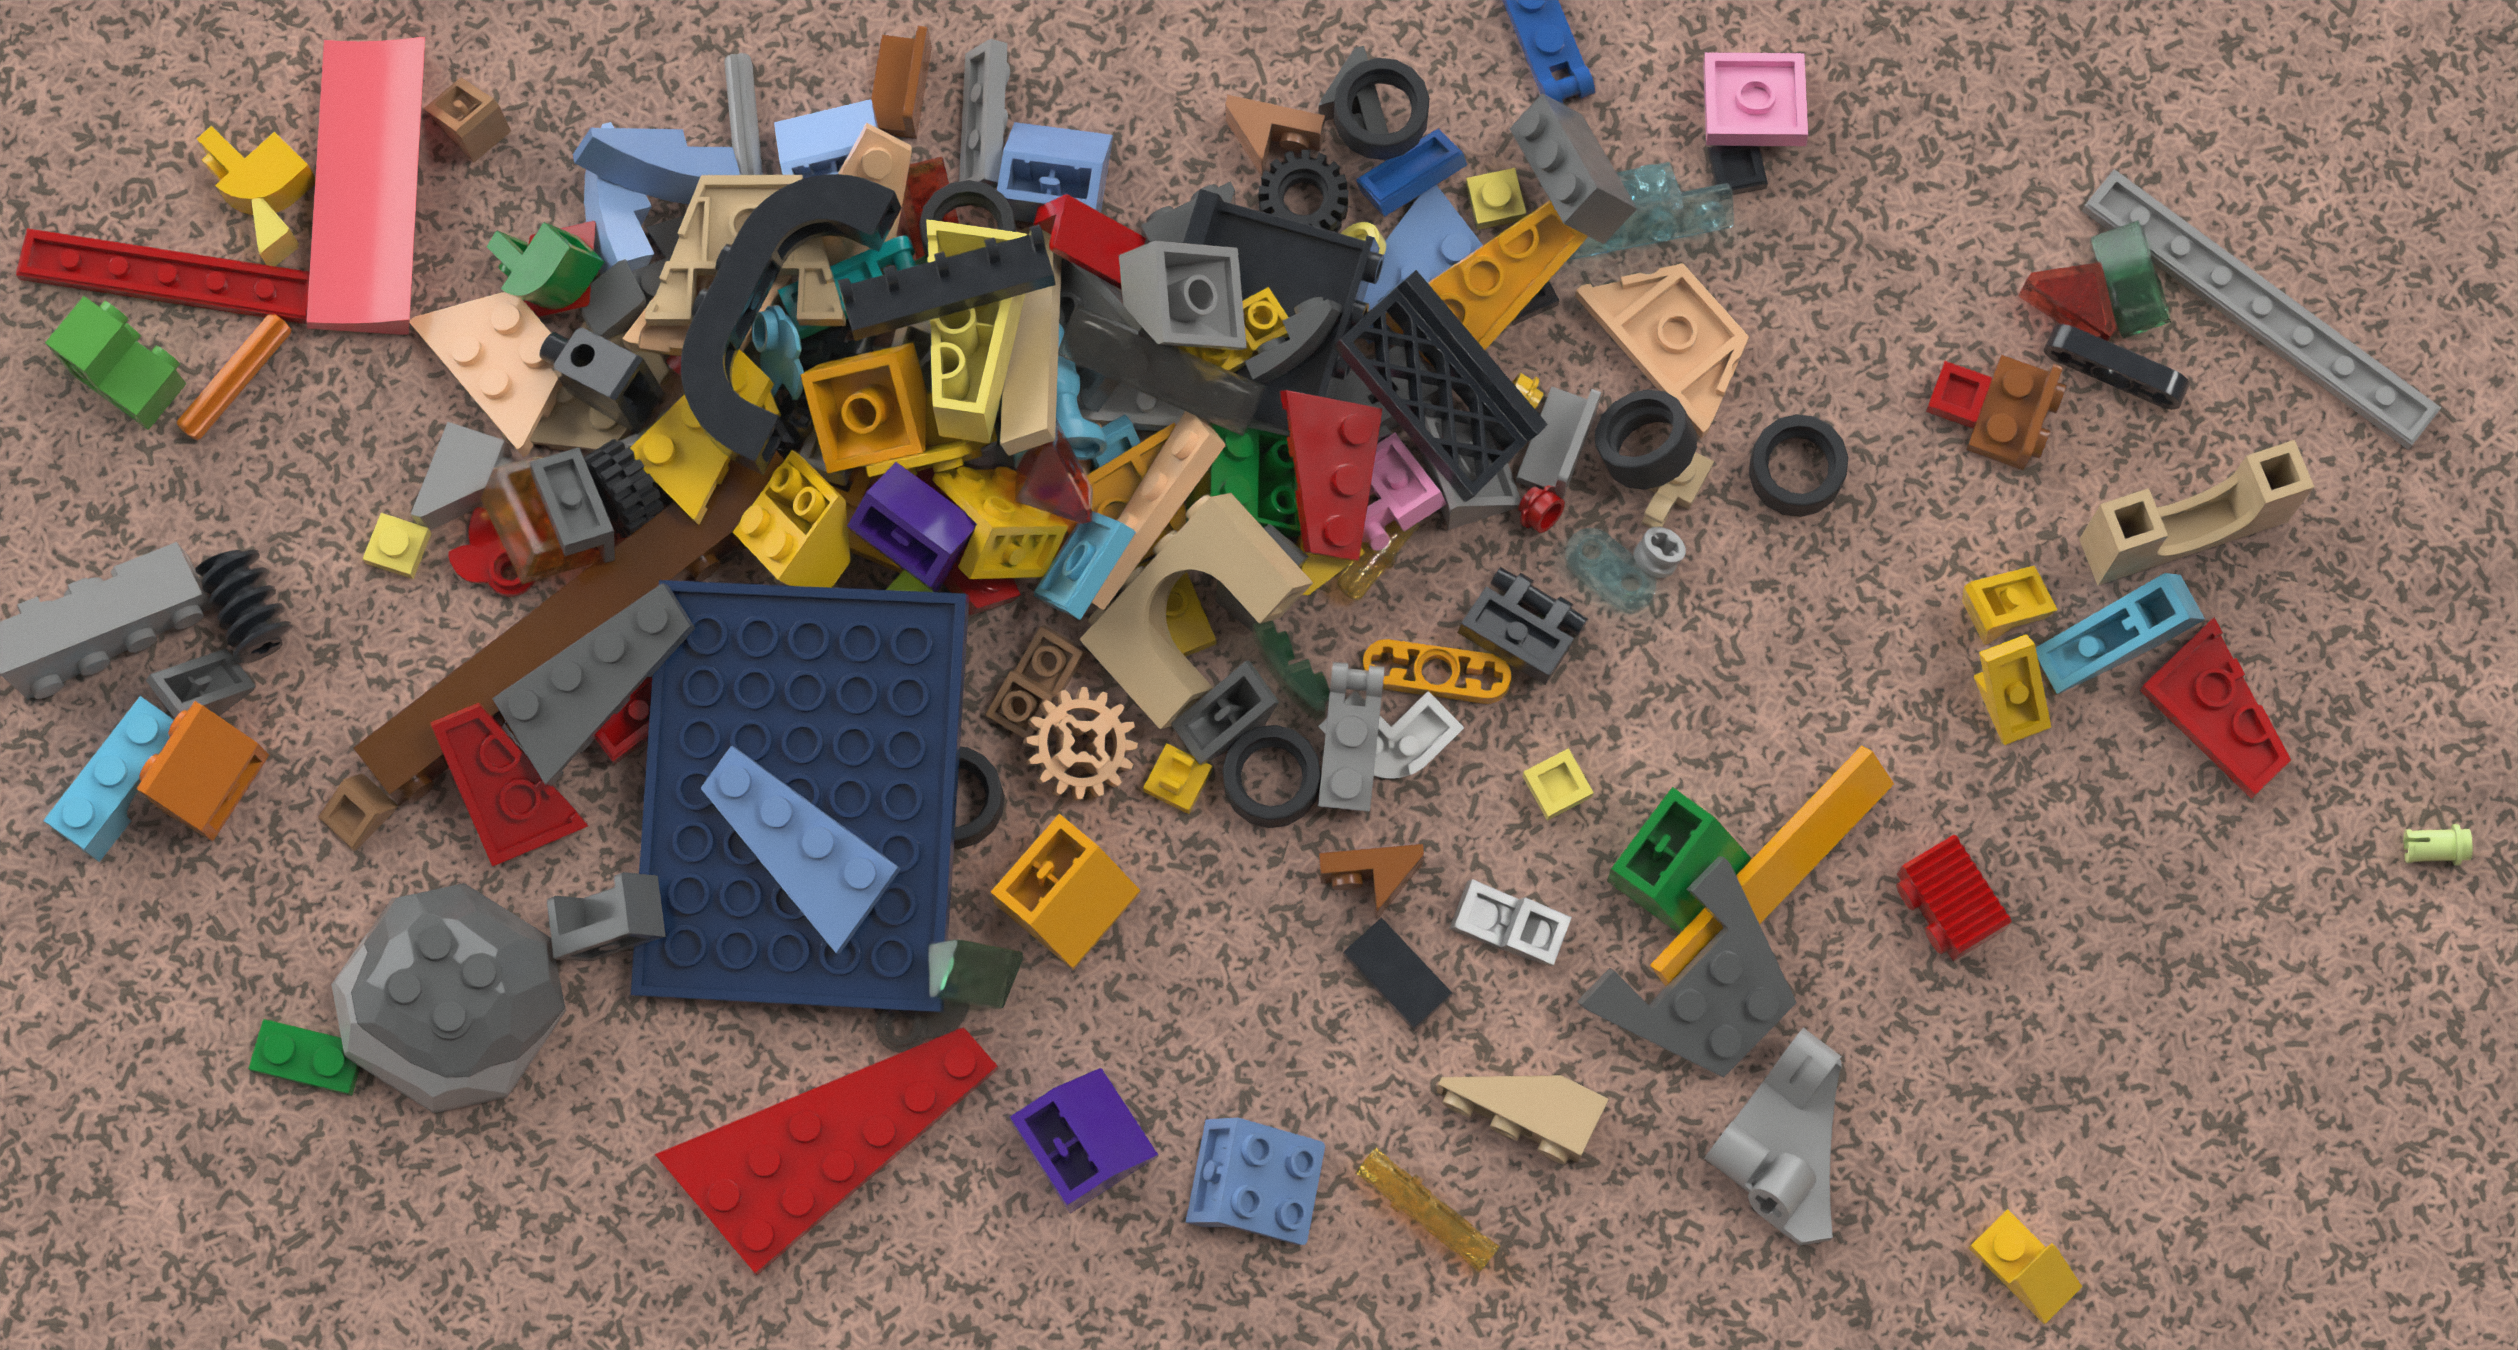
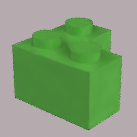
M83 296L47 339L45 344L71 375L149 430L186 385V382L176 370L180 363L157 345L150 351L137 342L142 336L127 323L129 319L112 304L104 301L98 306Z

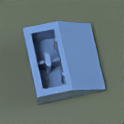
M1014 122L1003 150L997 191L1004 195L1013 209L1014 220L1034 223L1039 206L1065 194L1101 212L1113 135Z

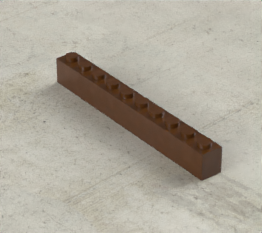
M776 450L764 475L730 459L727 465L729 470L721 485L717 483L705 506L707 511L699 525L676 502H673L614 548V561L604 563L603 559L600 558L353 747L355 752L399 806L406 800L412 803L424 797L434 786L432 780L449 768L430 722L480 703L502 727L506 720L492 698L658 587L659 580L692 581L695 579L697 582H701L710 577L720 567L721 562L719 560L734 548L737 551L747 548L733 531L741 521L744 512L752 506L771 480L774 471L784 462L782 456Z

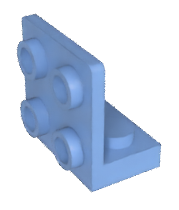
M1238 1117L1206 1119L1185 1223L1200 1227H1233L1295 1245H1305L1308 1241L1325 1151L1324 1142Z

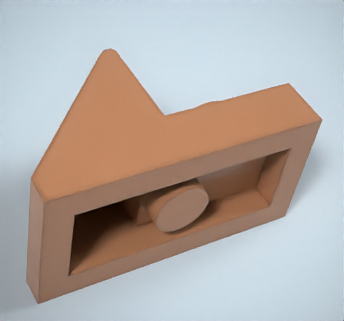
M1227 94L1225 102L1226 122L1261 176L1265 171L1272 141L1279 142L1282 148L1295 153H1301V150L1309 149L1321 150L1325 134V115Z

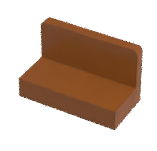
M917 26L915 39L882 35L871 100L878 128L892 136L917 139L932 50L929 30L926 26Z

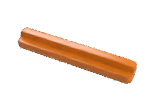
M267 315L177 420L178 427L190 438L195 440L201 439L291 334L289 325L277 315Z

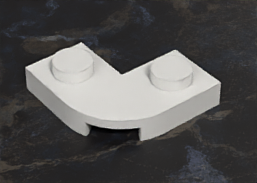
M1354 691L1345 700L1344 705L1365 707V700ZM1429 691L1393 726H1390L1380 716L1374 776L1391 779L1405 777L1418 772L1452 741L1464 727ZM1327 718L1318 726L1325 734Z

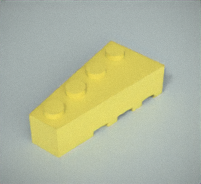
M926 219L928 262L935 261L934 254L944 251L946 257L983 248L985 247L984 240L994 237L997 244L1026 236L1027 234ZM1025 294L930 320L932 400L939 436L990 443Z

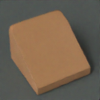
M358 774L343 779L318 818L353 851H356L394 813L398 805L365 774Z

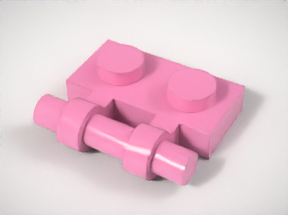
M1396 433L1377 444L1369 496L1375 493L1379 500L1367 507L1362 542H1368L1373 550L1384 549L1390 540L1384 531L1385 525L1395 520L1401 529L1405 531L1447 504L1441 491Z

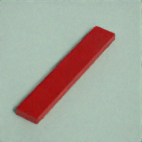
M29 228L26 230L16 271V276L19 280L263 318L271 314L277 315L283 321L307 324L309 271Z

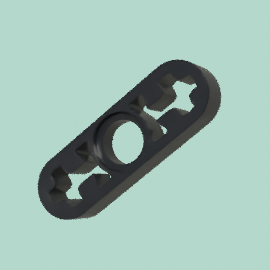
M2055 325L2044 347V353L2051 360L2164 409H2179L2190 385L2189 380L2178 371L2073 326Z

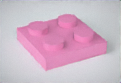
M1705 53L1703 69L1706 145L1806 146L1808 122L1804 54Z

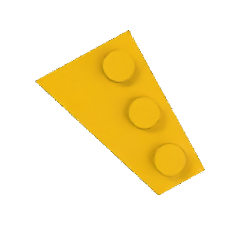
M739 349L732 368L734 391L746 401L762 408L774 383ZM684 394L630 449L634 452L635 459H640L645 465L643 470L650 474L653 480L699 525L707 511L705 506L717 483L721 485L729 470L727 465L731 458L718 449L706 435L690 409Z

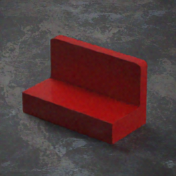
M1068 194L1039 206L1033 224L1035 226L1040 225L1042 230L1051 234L1049 249L1052 252L1121 290L1119 255L1145 245L1146 238Z

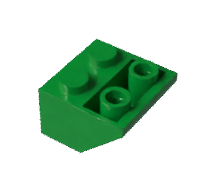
M1213 419L1209 424L1226 446L1187 497L1186 513L1196 501L1205 495L1213 497L1232 493L1263 528L1271 524L1286 538L1300 536L1301 528L1295 495L1298 486L1293 456L1290 457L1287 442V437L1290 436Z
M1672 787L1612 866L1607 882L1680 934L1704 909L1703 905L1687 888L1718 856L1728 860L1736 875L1752 858L1713 815Z

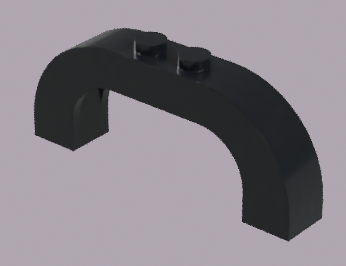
M827 174L798 180L774 192L759 204L744 222L733 244H726L721 250L715 266L717 274L710 288H703L700 291L692 308V316L694 318L683 344L681 377L686 399L699 424L713 444L733 461L764 475L787 431L778 415L740 397L734 391L732 383V368L737 352L784 262L801 244L822 236L845 237L879 252L902 208L894 190L865 178L852 175Z

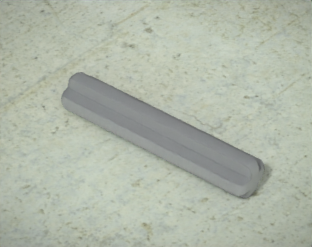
M745 53L730 54L725 58L724 64L732 147L740 175H763L751 57Z

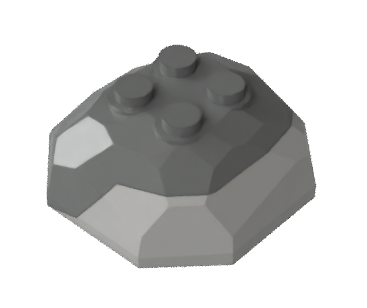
M465 883L392 898L331 984L345 1057L432 1113L507 1098L566 1012L557 962L553 957L551 937Z

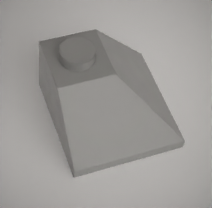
M1153 241L1119 255L1123 306L1157 344L1243 350L1247 348L1238 248Z

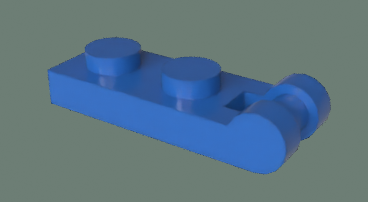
M1502 0L1540 94L1543 93L1562 104L1563 99L1578 95L1581 99L1595 94L1593 78L1588 67L1584 64L1559 0ZM1567 68L1570 76L1556 81L1552 76V72Z

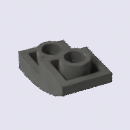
M1315 297L1297 305L1294 308L1296 315L1283 320L1290 340L1286 341L1285 337H1278L1267 341L1257 347L1258 355L1245 361L1252 380L1268 384L1283 376L1312 355L1340 323L1344 310L1342 304L1329 299L1324 301L1322 297Z

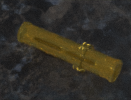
M1375 1147L1355 1172L1357 1176H1360L1392 1202L1390 1207L1397 1213L1402 1210L1409 1217H1412L1446 1247L1464 1259L1476 1272L1480 1273L1500 1248L1497 1243L1483 1235L1465 1218L1422 1185L1424 1180L1419 1175L1415 1174L1412 1177L1404 1169H1401L1391 1161L1379 1148Z

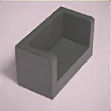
M623 872L614 876V888L585 898L567 896L548 898L547 908L554 959L594 961L666 937L658 876Z

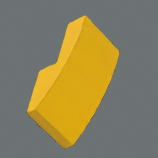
M1269 287L1242 301L1247 348L1243 350L1187 346L1177 347L1204 389L1245 366L1246 360L1258 355L1257 347L1278 337L1287 338L1289 336L1283 320L1289 317Z

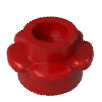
M1547 485L1544 489L1533 487L1523 496L1518 506V510L1521 512V525L1528 529L1532 527L1537 532L1544 533L1558 521L1563 513L1565 502L1556 495L1554 486Z

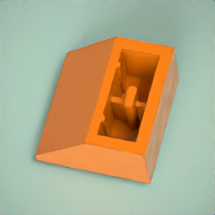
M194 701L188 711H181L172 722L168 732L170 738L160 754L152 755L144 764L139 775L141 782L136 789L163 813L209 840L214 841L269 757V754L259 743L205 706Z

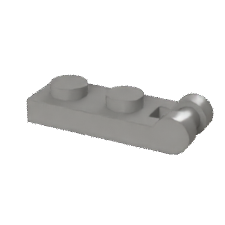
M1333 662L1318 806L1370 811L1385 667L1369 665V670L1349 669L1348 663ZM1346 689L1366 691L1365 707L1344 705Z

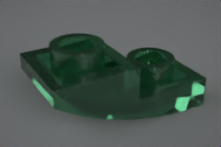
M2139 220L2091 237L2103 284L2122 338L2125 339L2171 323L2162 283L2155 272L2145 231Z
M1273 620L1261 624H1253V638L1259 653L1281 689L1304 713L1315 721L1325 718L1324 702L1329 701L1330 691L1323 672L1313 673L1309 659L1291 665L1288 664L1289 661L1295 660L1289 636L1286 630L1277 633Z

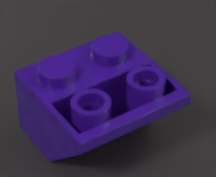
M895 462L866 492L847 526L855 535L911 574L933 592H937L967 545L977 524L963 510Z
M1102 1068L1053 1088L1010 1116L1013 1127L1070 1214L1159 1156Z

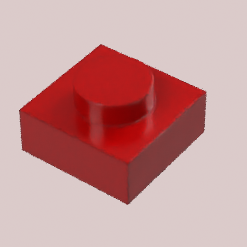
M1944 361L1926 412L1974 429L1993 377Z

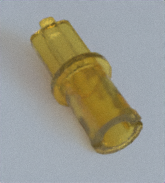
M1395 520L1385 525L1384 531L1390 540L1384 549L1373 550L1368 542H1362L1361 547L1365 554L1359 558V561L1352 562L1337 580L1340 590L1355 601L1362 599L1385 568H1393L1396 564L1394 557L1413 533L1420 528L1419 523L1405 531L1401 529Z

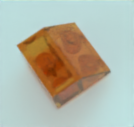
M540 455L493 468L481 497L522 584L594 564L602 558L598 546L564 556L530 471L531 461L545 458Z

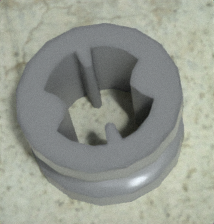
M1663 527L1648 529L1642 537V541L1634 549L1636 564L1644 572L1657 578L1671 576L1677 568V564L1681 562L1686 554L1685 545L1680 537Z

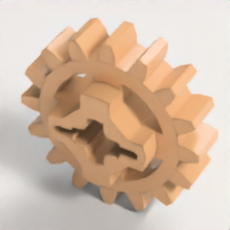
M1081 687L1077 691L1075 700H1072L1070 694L1065 689L1057 693L1059 706L1056 707L1048 700L1039 705L1045 715L1044 719L1040 717H1031L1028 724L1037 730V734L1023 739V745L1035 748L1036 754L1030 757L1026 763L1027 766L1040 764L1043 771L1036 780L1039 784L1049 779L1056 782L1053 791L1054 795H1061L1069 787L1072 788L1073 799L1079 801L1083 799L1085 789L1089 788L1092 795L1097 798L1104 795L1103 781L1114 788L1122 783L1116 773L1117 769L1123 771L1132 769L1134 764L1125 758L1124 754L1125 752L1137 749L1138 743L1126 740L1125 733L1133 729L1135 725L1134 722L1121 723L1118 716L1125 708L1122 704L1111 709L1105 706L1108 693L1101 692L1093 701L1089 700L1087 687ZM1084 710L1097 716L1091 721H1077L1072 714L1069 715L1067 712ZM1050 728H1052L1051 732L1057 737L1056 753L1052 757L1049 755L1047 746ZM1109 731L1113 738L1111 759L1105 752V734ZM1071 733L1076 737L1085 733L1089 737L1090 741L1087 743L1086 749L1090 754L1082 751L1076 755L1070 747L1075 742ZM1071 766L1084 767L1089 773H1093L1094 776L1077 778L1064 772Z

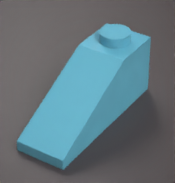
M2164 573L2037 646V657L2056 694H2060L2164 644L2204 621L2205 618L2182 576Z

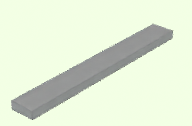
M2115 169L2084 205L2082 211L2406 449H2410L2441 409L2432 400Z

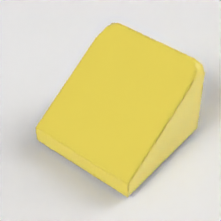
M263 198L252 199L258 251L266 265L276 266L297 250L299 243L289 227Z

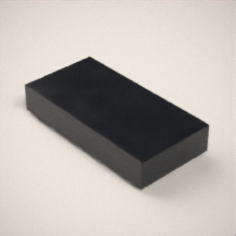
M1382 917L1343 952V956L1413 1031L1452 997L1453 993Z

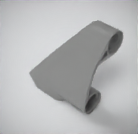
M1802 1028L1765 1080L1704 1158L1749 1192L1748 1199L1753 1209L1799 1246L1830 1241L1833 1238L1830 1207V1153L1835 1097L1839 1073L1842 1068L1840 1060L1842 1056L1805 1028Z

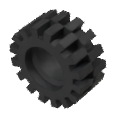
M1301 150V157L1294 158L1293 151L1285 153L1284 161L1280 163L1276 158L1270 163V172L1265 170L1261 177V186H1259L1258 192L1259 211L1338 233L1342 228V220H1346L1348 213L1349 190H1347L1345 174L1340 175V166L1335 161L1329 165L1327 163V156L1320 152L1316 159L1310 157V150ZM1299 183H1308L1315 186L1323 196L1322 205L1317 211L1309 215L1293 213L1284 202V196L1290 187Z
M612 439L584 457L615 534L619 533L621 538H628L662 512L664 506L658 499L661 497L659 490L652 485V482H654L650 474L645 473L643 470L645 465L640 459H635L634 452L629 447L625 448L623 442Z

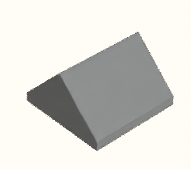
M1425 416L1426 429L1433 437L1443 439L1441 419ZM1455 422L1457 442L1473 445L1471 425ZM1485 428L1487 448L1503 451L1502 446ZM1419 448L1429 477L1441 491L1447 503L1440 509L1448 530L1518 508L1521 498L1508 463L1473 498L1465 502ZM1458 455L1459 467L1473 481L1476 478L1474 458Z

